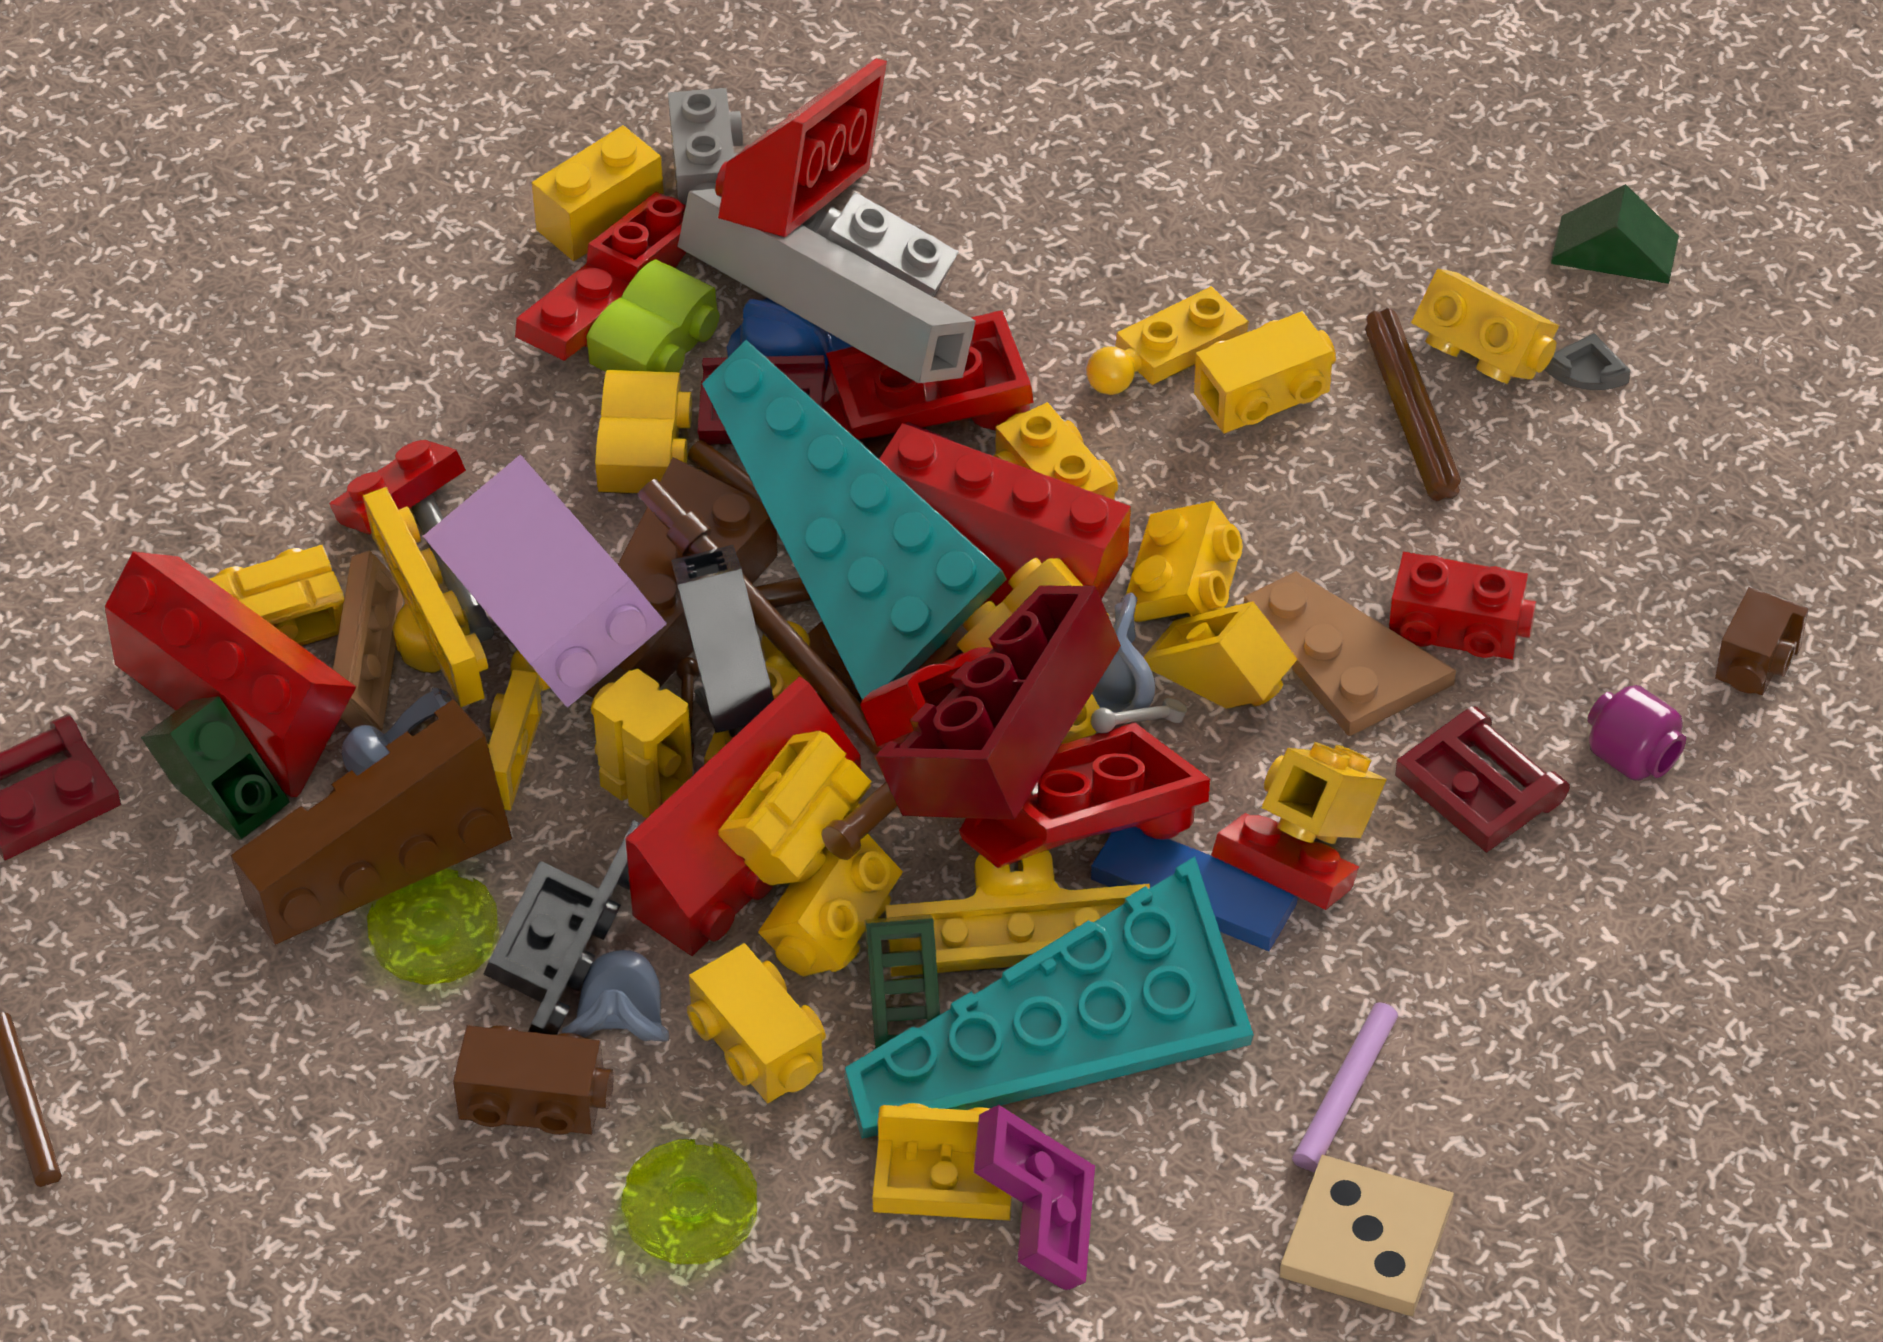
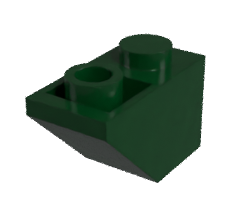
M219 696L188 701L141 737L173 786L237 840L245 838L290 803Z

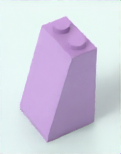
M521 455L423 535L425 540L567 708L667 624L631 579Z

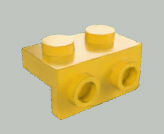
M1215 501L1150 514L1126 595L1131 592L1137 597L1134 621L1142 622L1183 613H1189L1190 616L1223 609L1227 605L1229 590L1238 559L1242 555L1243 545L1238 529L1228 521Z
M908 1103L901 1106H880L878 1113V1148L872 1196L873 1212L1010 1221L1012 1196L974 1173L979 1114L990 1108L979 1107L970 1110L929 1108L917 1103Z

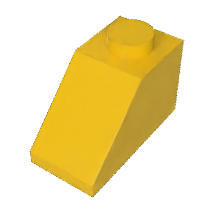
M1254 601L1174 620L1143 657L1151 671L1225 709L1250 703L1253 706H1260L1271 700L1282 689L1283 681L1281 679L1297 660L1296 656Z

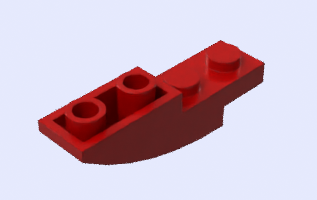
M656 191L588 244L587 263L516 318L515 338L563 361L567 360L583 346L588 348L586 336L593 323L607 306L622 297L629 283L645 265L657 259L676 268L686 254V251L678 247L686 205L673 197L665 196Z

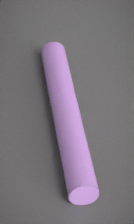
M1381 1002L1374 1004L1292 1159L1296 1166L1311 1172L1316 1171L1321 1155L1326 1154L1398 1018V1013L1392 1006Z

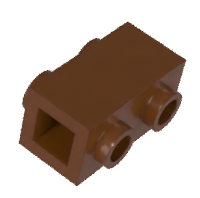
M466 1025L453 1079L458 1118L460 1120L473 1121L486 1127L512 1125L538 1128L554 1135H564L570 1132L592 1135L598 1108L609 1109L613 1092L614 1072L613 1069L603 1067L601 1040L586 1039L573 1033L550 1035L523 1032L504 1025H496L490 1028Z

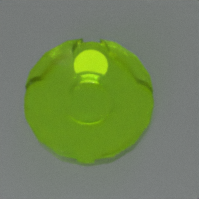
M448 868L382 897L377 901L375 907L372 904L367 915L370 949L380 966L401 980L422 985L450 983L475 972L492 955L499 938L497 904L487 887L475 878L471 882L467 878L459 877L457 870Z
M677 1139L652 1148L632 1165L626 1177V1185L622 1194V1219L631 1239L650 1256L672 1264H704L728 1255L747 1239L757 1220V1182L748 1163L729 1147L713 1142V1147L696 1145L695 1139Z

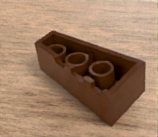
M674 457L672 458L660 483L687 513L695 511L711 528L712 532L709 537L719 548L734 545L742 573L753 584L778 556L777 530L763 503ZM648 507L629 541L618 566L631 579L667 624L584 693L593 699L603 686L611 682L615 683L629 670H641L658 682L659 687H661L676 671L677 663L681 659L688 657L694 650L671 560L686 556H683L666 537L669 530Z
M454 699L436 710L434 714L438 719L412 737L407 731L385 746L389 754L365 771L356 775L351 770L331 785L334 789L329 796L309 810L302 806L298 807L230 855L245 905L275 945L512 839L485 734Z

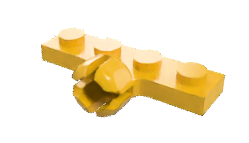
M387 487L363 495L372 537L405 602V605L396 615L392 627L397 650L401 653L402 660L410 667L421 672L435 673L441 669L461 707L484 699L485 696L479 673L488 669L484 650L475 633L470 634L466 612L460 606L454 592L450 590L442 593L438 585L443 584V578L433 552L430 548L422 551L419 550L416 543L421 542V537L410 509L404 507L398 510Z
M1048 850L1022 859L1021 862H1018V871L1010 872L1009 865L998 869L979 854L975 861L974 870L976 882L975 895L966 899L885 905V918L932 915L937 973L1012 967L1088 920L1095 922L1125 903L1126 897L1145 886L1149 889L1150 884L1067 890L1060 888L1055 882L1052 856ZM919 937L889 939V952L919 950ZM922 965L890 967L891 977L922 974Z

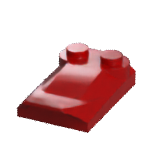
M1003 310L971 317L976 322L963 378L917 383L854 346L826 353L828 367L824 380V410L859 442L895 434L901 424H906L907 422L919 427H927L971 418L975 424L996 431V426L1006 422L1013 415L1029 411L1030 404L1034 403L1029 377Z
M1134 722L1114 728L1107 733H1097L1061 744L1015 820L965 818L959 833L963 841L998 869L1079 839L1134 826L1141 829L1149 837L1170 839L1191 827L1194 823L1196 806L1209 802L1210 778Z

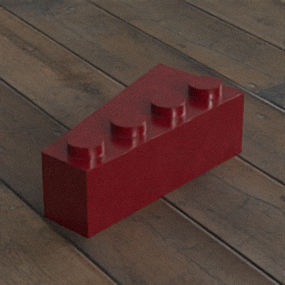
M1040 585L988 638L993 649L987 655H983L972 662L966 661L954 673L951 679L955 688L937 707L933 704L925 703L910 719L914 731L900 745L889 741L874 756L902 816L994 820L1016 819L1121 647L1096 586Z

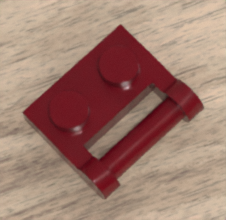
M1471 706L1398 758L1395 776L1484 852L1488 853L1541 812L1549 813L1560 805L1569 793L1570 784L1555 771L1546 773L1491 727L1492 719L1478 707ZM1475 746L1525 789L1520 791L1470 748Z
M70 714L51 721V729L0 752V781L62 751L67 757L66 760L0 790V855L4 861L121 806L119 791L84 741L77 724Z

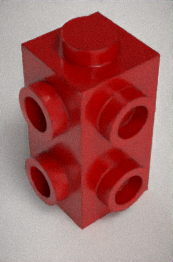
M1403 551L1391 600L1389 629L1416 646L1434 645L1467 651L1481 658L1495 656L1513 660L1518 637L1530 638L1537 601L1525 599L1528 573L1506 570L1497 566L1489 567L1449 560L1435 555H1421Z

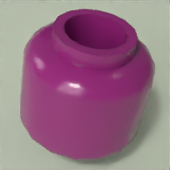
M1639 685L1624 687L1616 694L1611 692L1604 693L1594 703L1587 717L1588 724L1592 726L1589 735L1590 750L1600 759L1634 781H1640L1650 775L1655 778L1665 775L1680 758L1686 744V736L1682 734V716L1674 708Z

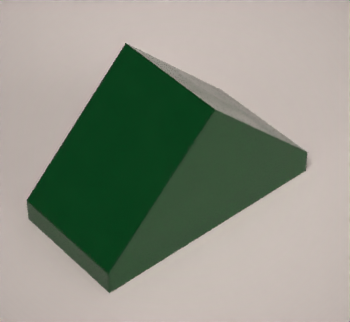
M1625 184L1561 216L1551 264L1669 284L1679 235Z

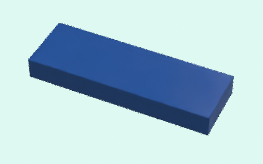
M1135 826L1112 832L1091 865V880L1108 887L1150 884L1151 888L1173 875L1176 867L1195 856L1219 931L1266 951L1271 950L1297 905L1298 897L1209 854L1174 840L1149 837Z

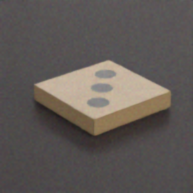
M1322 1154L1282 1259L1280 1278L1413 1317L1452 1208L1454 1193Z

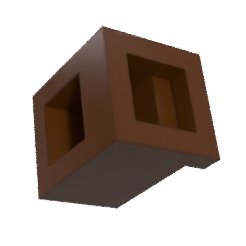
M1748 587L1722 638L1715 679L1729 683L1740 692L1748 694L1757 693L1763 696L1773 675L1784 677L1790 667L1793 656L1798 655L1802 647L1809 608Z

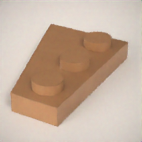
M1297 571L1244 596V603L1255 602L1296 656L1297 660L1291 666L1292 670L1348 736L1358 733L1455 684V669Z

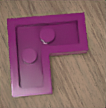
M1000 1105L979 1114L974 1173L1022 1202L1017 1262L1063 1290H1071L1086 1283L1095 1165Z

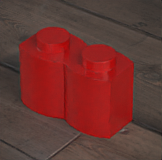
M979 647L971 649L940 664L921 668L871 691L862 700L860 706L877 747L883 748L889 741L900 745L914 731L910 719L925 703L933 704L937 707L955 688L951 679L954 673L966 661L972 662L983 655H987L993 648Z

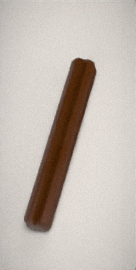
M1390 308L1380 312L1373 310L1366 316L1367 325L1365 331L1426 492L1434 501H1440L1444 498L1453 499L1460 492L1459 484L1461 478L1398 315Z

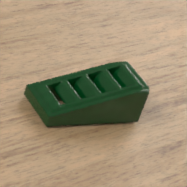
M932 915L865 920L875 1049L899 1035L888 1034L887 1022L926 1019L927 1023L940 1015L934 921ZM919 937V950L882 952L881 940ZM922 965L923 977L884 980L883 967ZM924 992L925 1004L886 1007L885 995Z

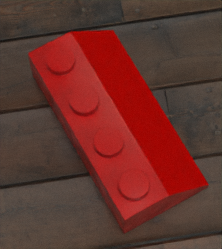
M878 58L872 60L808 101L794 113L789 114L787 118L772 129H769L752 144L747 145L729 161H725L719 170L715 185V193L721 197L718 218L786 237L866 174L870 167L887 61Z
M903 423L879 458L883 464L1002 570L1007 580L983 604L992 601L995 606H998L1013 590L1008 583L1010 578L1022 566L1034 558H1038L1041 563L1047 559H1060L1083 586H1096L1102 600L1128 557L1130 505Z
M133 551L104 606L115 665L174 710H178L191 700L219 696L281 789L290 797H298L348 705L356 686L180 557Z
M799 676L625 838L632 916L690 956H693L709 940L715 942L721 939L730 929L735 915L752 899L760 900L765 897L774 886L764 883L744 863L745 859L742 856H738L718 835V830L793 735L815 731L827 733L846 753L845 758L853 761L861 769V755L808 681Z

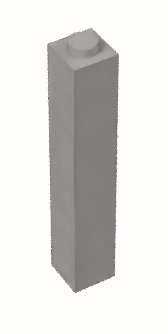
M715 189L689 191L678 242L680 249L917 383L963 378L976 320L803 225H800L786 237L722 220L718 218L721 197L716 195Z

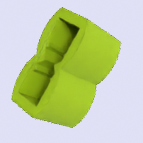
M657 259L649 262L635 275L622 297L607 306L590 328L586 336L589 363L605 372L606 370L680 372L685 360V353L689 352L699 341L706 342L709 340L718 326L720 313L717 310L715 287Z

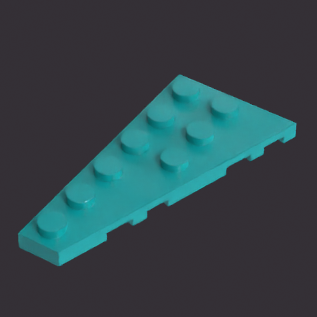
M747 340L702 383L862 700L871 691L915 672L1007 580L997 565Z
M1195 856L1176 867L1173 875L1148 889L1145 886L1126 897L1125 903L1095 922L1088 920L1002 972V977L975 994L971 991L952 1002L950 1009L919 1028L914 1026L846 1066L844 1080L861 1138L864 1139L878 1135L879 1107L883 1105L901 1106L908 1103H917L929 1108L970 1110L979 1107L992 1108L997 1105L1001 1106L1251 1045L1254 1034Z

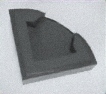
M1595 333L1556 351L1550 363L1544 369L1558 381L1586 390H1608L1629 383L1631 372Z

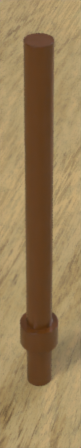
M657 479L651 480L639 491L638 497L669 530L666 537L683 556L719 548L709 537L712 532L711 528L695 511L687 513ZM743 574L755 625L803 678L811 684L814 690L866 747L876 755L882 748L877 747L861 709V702Z

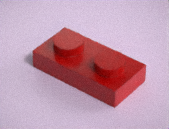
M419 440L405 445L397 451L395 460L377 472H369L355 478L348 484L345 493L329 503L336 520L343 526L369 535L372 534L363 495L387 487L398 510L404 507L411 508L466 471L458 451L428 440Z
M1244 813L1217 833L1211 856L1325 910L1352 889L1359 870V866L1340 858V854L1334 848L1322 843H1310L1293 837L1277 828L1278 822L1265 816Z

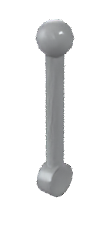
M1166 698L1162 706L1114 713L1110 709L1099 708L1091 716V725L1095 731L1107 733L1115 725L1162 718L1174 723H1180L1187 712V707L1176 699Z

